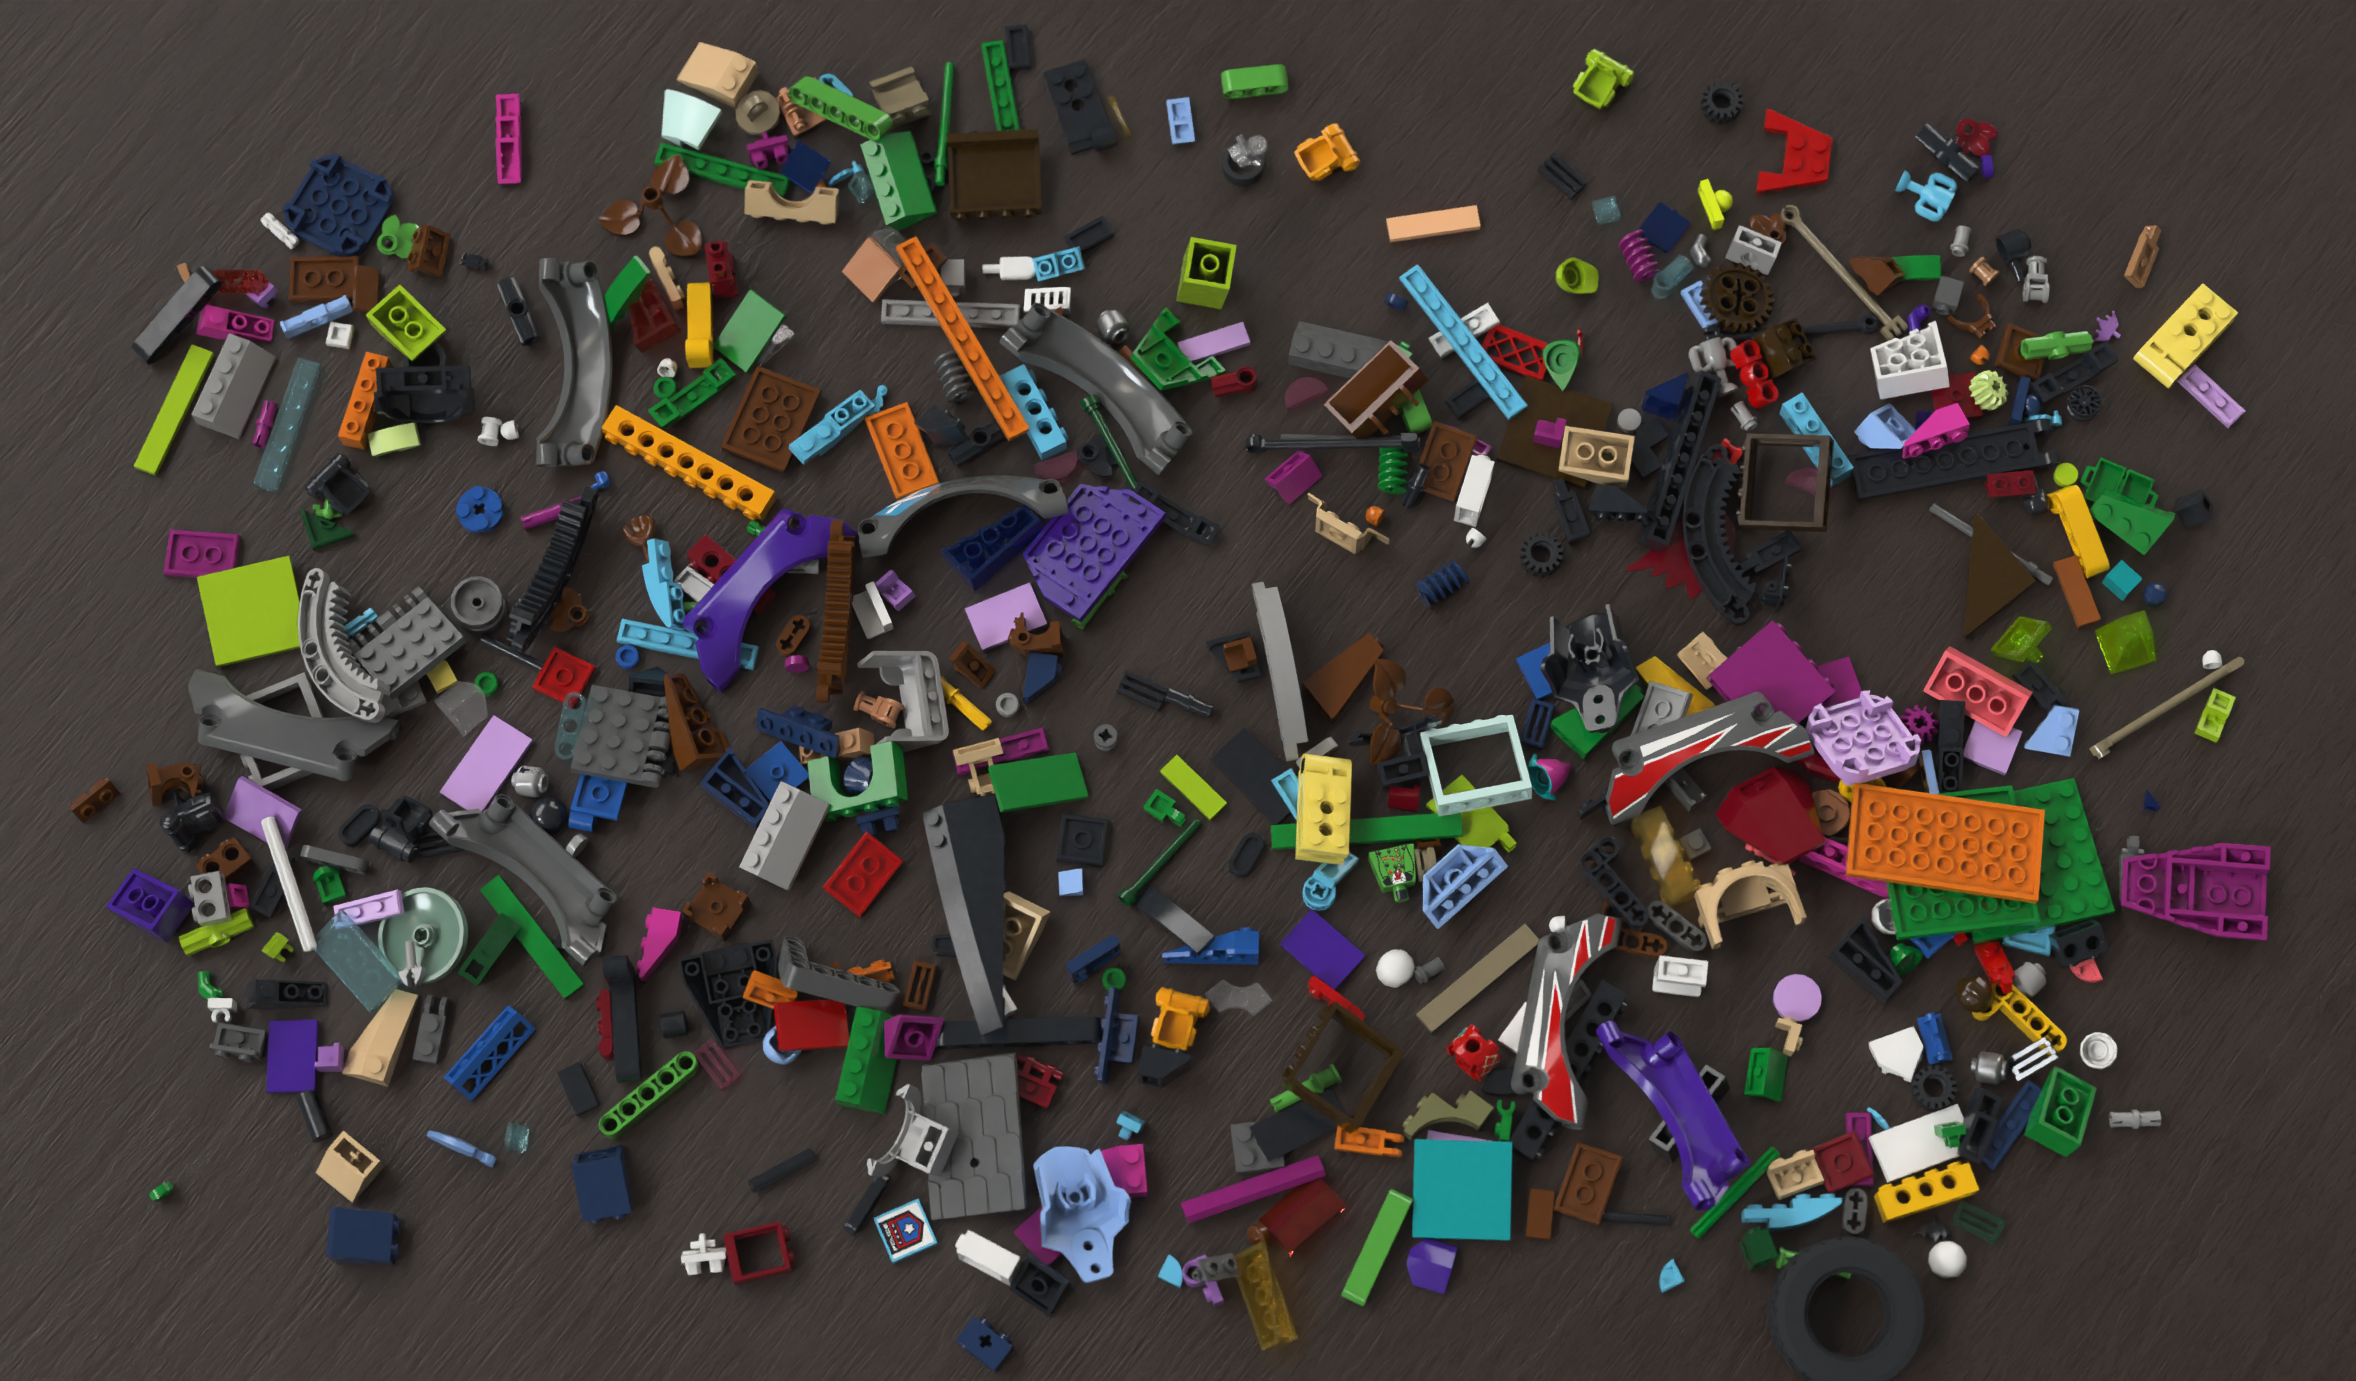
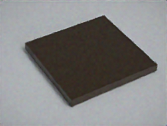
M1525 376L1519 395L1528 405V408L1509 421L1496 461L1551 479L1563 478L1565 483L1585 489L1587 480L1558 471L1563 437L1560 448L1533 442L1538 420L1556 423L1557 418L1567 419L1565 426L1604 432L1613 403L1569 389H1565L1563 392L1559 386Z

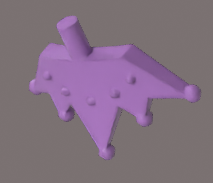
M2112 311V317L2106 315L2108 321L2097 318L2101 331L2096 330L2098 338L2092 340L2093 343L2108 341L2112 335L2117 338L2121 336L2115 331L2119 325L2115 311Z

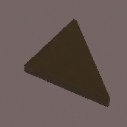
M1978 513L1974 515L1964 616V638L2036 582Z

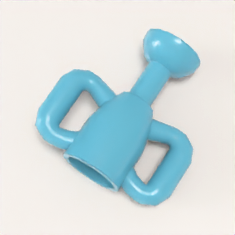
M1904 171L1895 191L1901 192L1909 189L1920 194V199L1915 205V211L1920 216L1931 221H1939L1943 218L1944 213L1946 214L1957 190V183L1954 179L1941 173H1934L1929 177L1928 185L1924 187L1911 181L1909 173ZM1935 181L1949 187V189L1936 186ZM1923 205H1929L1930 207L1936 209L1937 213L1923 207Z

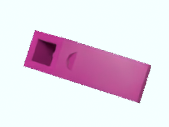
M206 305L199 313L197 334L216 339H227L228 335L232 334L249 341L271 342L274 320Z
M1956 403L1936 410L1904 443L1903 459L1916 457L1923 452L1932 449L1937 450L1946 444L1960 442L1967 438L1970 424L1959 404Z
M652 908V913L647 915L645 927L648 928L647 937H643L641 943V951L644 952L643 958L638 961L636 974L639 975L641 982H646L679 941L684 918L681 912Z

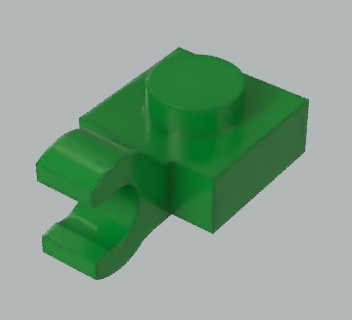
M1158 789L1154 791L1143 807L1145 812L1162 823L1166 818H1169L1174 824L1182 827L1186 821V816L1174 809L1176 801Z
M1498 1100L1496 1110L1501 1115V1122H1496L1494 1136L1499 1137L1498 1142H1509L1515 1102L1511 1101L1510 1109L1504 1110L1501 1107L1502 1100Z

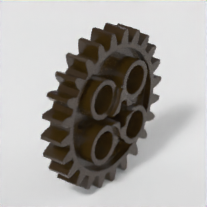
M1730 262L1726 269L1721 264L1718 270L1714 268L1711 275L1708 274L1699 294L1702 297L1700 305L1706 306L1703 313L1711 314L1708 318L1709 321L1717 320L1716 327L1723 324L1724 331L1731 327L1733 334H1735L1737 328H1740L1742 334L1745 333L1747 328L1753 332L1756 326L1760 328L1763 322L1768 320L1773 310L1772 306L1775 300L1771 298L1774 291L1768 290L1771 283H1763L1766 276L1758 277V269L1752 273L1750 265L1746 269H1742V264L1739 263L1737 268H1734L1732 262ZM1723 284L1728 285L1730 288L1724 287ZM1745 287L1750 288L1753 292L1746 290ZM1735 307L1737 310V316L1734 314ZM1744 308L1750 309L1751 312L1746 311Z

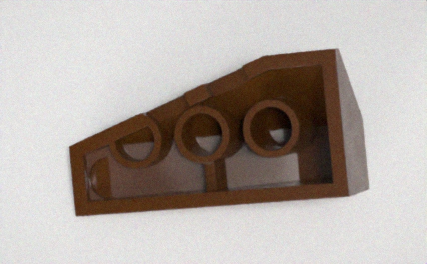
M685 674L664 675L672 750L680 771H695L716 764L729 749L725 735L721 729L716 730L710 720L712 718L709 711L705 712L699 704V696Z

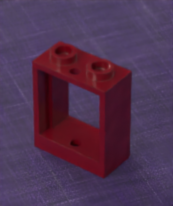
M781 1221L723 1235L732 1280L735 1286L793 1272L791 1265H795L793 1251H788L786 1243L790 1241L788 1227H783ZM777 1233L784 1266L743 1275L736 1242Z

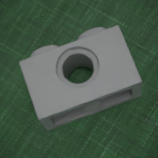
M1739 225L1725 258L1738 264L1741 263L1746 267L1750 265L1751 269H1758V272L1768 275L1782 242Z

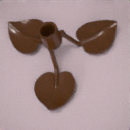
M679 154L664 161L654 171L651 177L652 186H647L642 191L643 200L640 201L639 211L634 202L622 199L610 205L604 214L598 218L599 223L609 232L626 236L639 229L640 221L638 217L643 214L645 206L651 210L659 209L673 229L665 235L664 239L666 249L671 254L676 256L696 255L702 246V236L697 225L691 221L683 220L676 227L662 206V195L666 191L672 195L679 194L689 184V173Z
M1385 659L1374 660L1373 688L1375 695L1370 700V709L1373 712L1379 713L1378 717L1387 724L1380 723L1373 731L1370 743V764L1372 765L1391 760L1400 750L1401 735L1399 731L1393 729V723L1386 717L1394 714L1397 708L1425 712L1424 718L1427 714L1440 717L1442 722L1438 726L1445 724L1452 716L1454 710L1453 697L1448 690L1441 687L1433 688L1428 692L1425 697V707L1396 703L1393 698L1397 697V691L1404 688L1406 673L1398 663Z

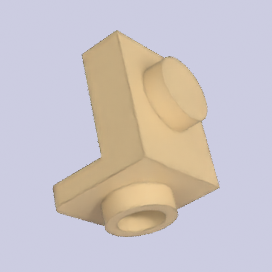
M1790 1017L1778 1018L1775 1027L1789 1031L1782 1053L1791 1057L1794 1051L1799 1052L1803 1040L1802 1037H1799L1802 1025Z

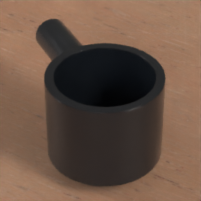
M2017 228L1995 238L2000 258L2005 264H2010L2016 282L2025 278L2018 260L2029 256L2031 249L2028 235Z

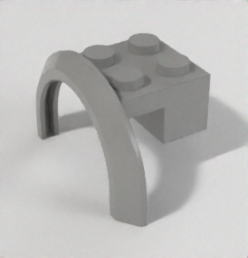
M907 1084L896 1093L897 1096L904 1099L906 1104L902 1129L894 1145L885 1156L878 1160L868 1158L867 1167L871 1176H884L895 1167L899 1160H902L911 1166L940 1177L958 1136V1131L920 1115V1092L918 1088Z

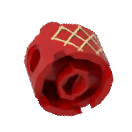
M1471 1024L1446 1047V1051L1450 1057L1455 1055V1063L1466 1074L1481 1082L1500 1062L1501 1055L1498 1053L1499 1047L1492 1040L1486 1041L1483 1039L1480 1030Z

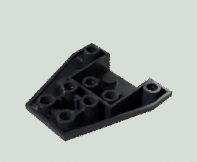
M773 939L742 943L678 959L683 984L721 1048L763 1040L766 1034L770 1031L772 1008L744 999L743 995L753 971L776 978L778 962Z

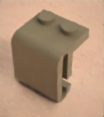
M912 66L869 82L879 109L887 113L893 121L891 129L931 115L929 99L926 92L923 93L919 81L916 80L915 71Z

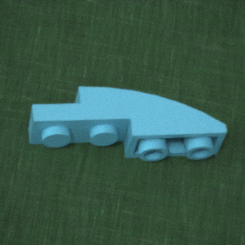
M861 390L857 391L825 414L824 420L790 443L789 450L803 465L818 454L822 456L858 426L875 408V405Z
M655 538L647 540L649 563L642 565L650 600L657 614L668 628L686 630L683 626L685 617L681 584L673 583L669 542Z
M1800 1194L1790 1201V1208H1787L1785 1204L1772 1205V1208L1762 1209V1205H1748V1209H1744L1741 1213L1742 1222H1766L1769 1232L1794 1229L1815 1222L1828 1215L1840 1206L1842 1198H1835L1834 1194H1822L1820 1198H1811L1808 1194Z

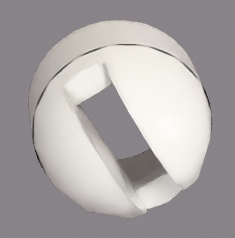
M666 358L660 362L657 372L662 377L673 378L677 371V364L675 361H671L670 358Z
M515 420L508 421L502 425L501 434L504 438L509 440L519 438Z
M1471 528L1466 536L1467 544L1474 541L1472 548L1480 547L1487 539L1474 528Z
M2210 650L2204 654L2202 660L2203 668L2216 669L2222 666V658L2217 651Z
M1566 916L1552 918L1549 923L1550 930L1565 934L1567 927Z

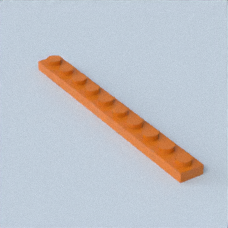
M915 236L897 245V253L1008 441L1028 432L1030 429L918 238Z

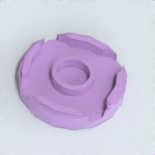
M1794 974L1786 976L1778 983L1773 993V1003L1782 1018L1790 1017L1797 1020V1023H1800L1816 1015L1821 1006L1822 995L1818 985L1812 979L1805 975Z

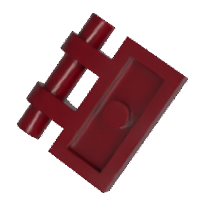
M1019 1054L1017 1063L1024 1065L1022 1071L1017 1069L1019 1098L1048 1110L1057 1090V1086L1049 1082L1051 1078L1061 1081L1064 1072L1056 1069V1066L1050 1063L1046 1065L1036 1061V1058L1031 1055L1027 1057ZM1031 1070L1043 1073L1042 1080L1030 1075Z

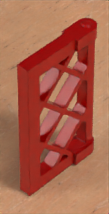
M1497 325L1487 332L1482 347L1486 352L1489 348L1495 347L1499 357L1489 356L1496 365L1541 381L1544 380L1547 367L1545 366L1544 358H1538L1534 348L1544 350L1548 343L1502 325ZM1497 332L1507 336V338L1496 342L1493 336ZM1513 339L1526 343L1529 346L1517 350ZM1509 341L1514 352L1502 356L1498 345ZM1531 349L1535 360L1523 364L1519 354ZM1516 355L1520 366L1509 363L1504 359ZM1538 364L1539 371L1535 373L1527 370L1526 367Z

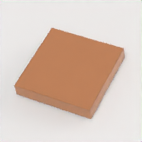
M868 237L842 272L872 302H877L902 267L872 237Z

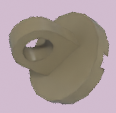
M752 91L744 95L738 102L735 110L736 120L741 129L751 135L759 134L760 136L762 132L769 133L773 131L779 124L781 108L775 97L770 93Z

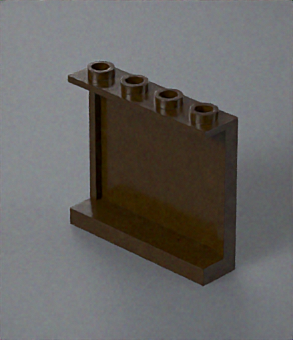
M1038 129L947 134L950 189L949 210L951 219L964 222L968 221L969 218H978V220L986 221L992 217L1013 219L1014 216L1035 218L1037 215H1042Z

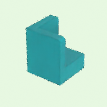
M2121 560L2106 575L2102 584L2121 601H2124L2128 594L2141 582L2142 578Z

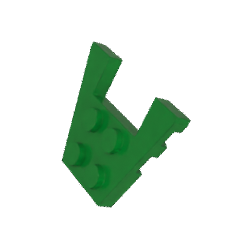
M1167 307L1162 311L1149 332L1134 350L1130 359L1160 390L1211 379V377L1223 375L1226 370L1213 356L1195 366L1166 336L1167 333L1177 328L1180 323Z

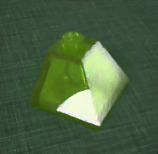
M2145 610L2123 616L2095 630L2111 674L2156 661L2153 631Z

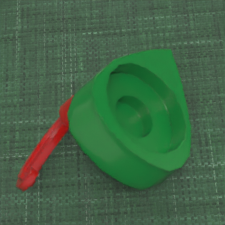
M1581 330L1577 332L1578 343L1572 340L1561 339L1549 343L1543 351L1545 366L1563 392L1570 383L1580 359L1583 357V334Z

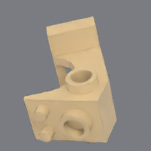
M999 738L953 750L957 766L969 763L972 779H969L968 782L971 793L976 792L977 797L994 795L995 792L990 774L977 776L974 764L988 761L989 767L994 765L992 756L1003 754Z

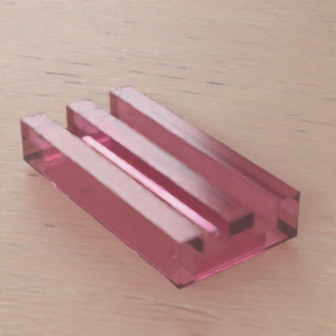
M710 1038L707 1040V1043L702 1044L698 1050H694L692 1053L723 1091L741 1075L714 1040ZM712 1046L734 1074L732 1077L726 1073L708 1048ZM703 1052L725 1078L726 1081L724 1083L719 1080L701 1057Z

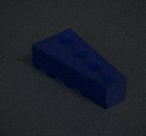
M1023 505L999 518L994 524L986 525L980 528L979 532L969 537L965 536L958 540V543L951 547L947 546L940 551L944 561L976 591L1030 544L1043 530L1041 520L1026 505Z

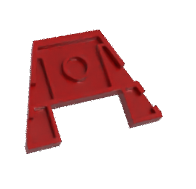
M1767 109L1764 131L1787 134L1783 174L1759 171L1756 194H1763L1765 191L1771 190L1781 191L1784 188L1795 186L1799 188L1826 183L1832 137Z

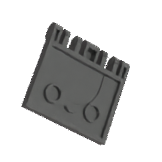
M419 586L411 591L418 600V605L408 594L404 597L407 605L412 608L408 613L405 614L404 610L397 604L392 606L401 617L399 620H396L389 610L375 620L383 630L381 634L371 623L367 626L370 634L375 637L371 642L368 643L366 638L360 633L355 635L363 645L362 649L352 638L347 641L350 644L348 649L353 652L352 655L372 678L379 679L390 686L391 693L389 697L391 700L395 699L467 642Z
M592 685L570 768L571 772L648 787H659L663 768L651 763L646 764L647 760L658 762L666 760L667 755L664 753L668 752L671 735L669 734L670 725L667 722H657V718L669 720L666 696L656 697Z

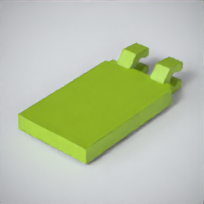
M1461 775L1442 792L1443 796L1476 789ZM1433 798L1426 804V807L1432 814H1438ZM1492 807L1461 812L1463 837H1455L1460 845L1490 848L1498 841L1508 853L1516 848V842L1508 834L1510 831L1508 824Z

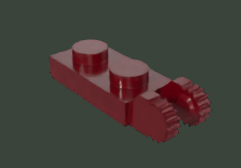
M606 989L600 990V997H596L597 1011H601V1021L597 1023L598 1034L602 1035V1039L598 1042L599 1053L603 1058L609 1060L612 1057L614 1058L610 991Z

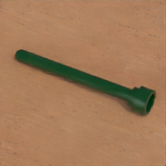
M1097 395L1087 396L1080 402V405L1084 412L1092 415L1130 488L1134 491L1138 481L1099 411L1101 403Z
M1194 819L1131 887L1123 888L1117 894L1118 899L1125 906L1131 908L1137 902L1136 898L1139 896L1138 893L1201 826L1200 819Z

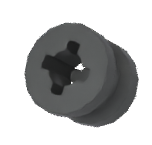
M1103 724L1095 730L1094 743L1099 750L1109 752L1116 747L1118 738L1116 729L1113 726Z

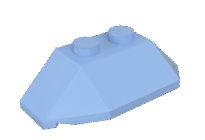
M1458 844L1423 875V912L1433 925L1439 929L1508 867L1494 848Z

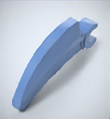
M431 1130L426 1135L452 1150L478 1159L489 1167H493L496 1161L495 1156L482 1152L477 1147L451 1135Z

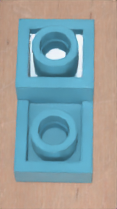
M1079 246L1032 259L1038 281L1085 269Z

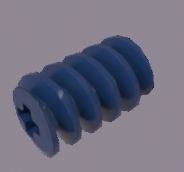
M1452 560L1448 562V567L1442 565L1440 572L1434 570L1432 576L1426 575L1424 581L1418 580L1416 584L1421 599L1430 608L1429 600H1433L1437 604L1439 603L1437 595L1445 599L1446 590L1453 594L1454 585L1462 589L1461 581L1463 580L1466 584H1470V581L1460 565Z

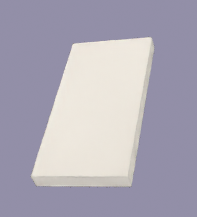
M1958 1104L1869 1137V1141L1888 1183L1960 1156L1957 1154L1958 1147H1946L1944 1138L1936 1136L1934 1131V1125L1955 1121L1963 1123L1964 1118Z

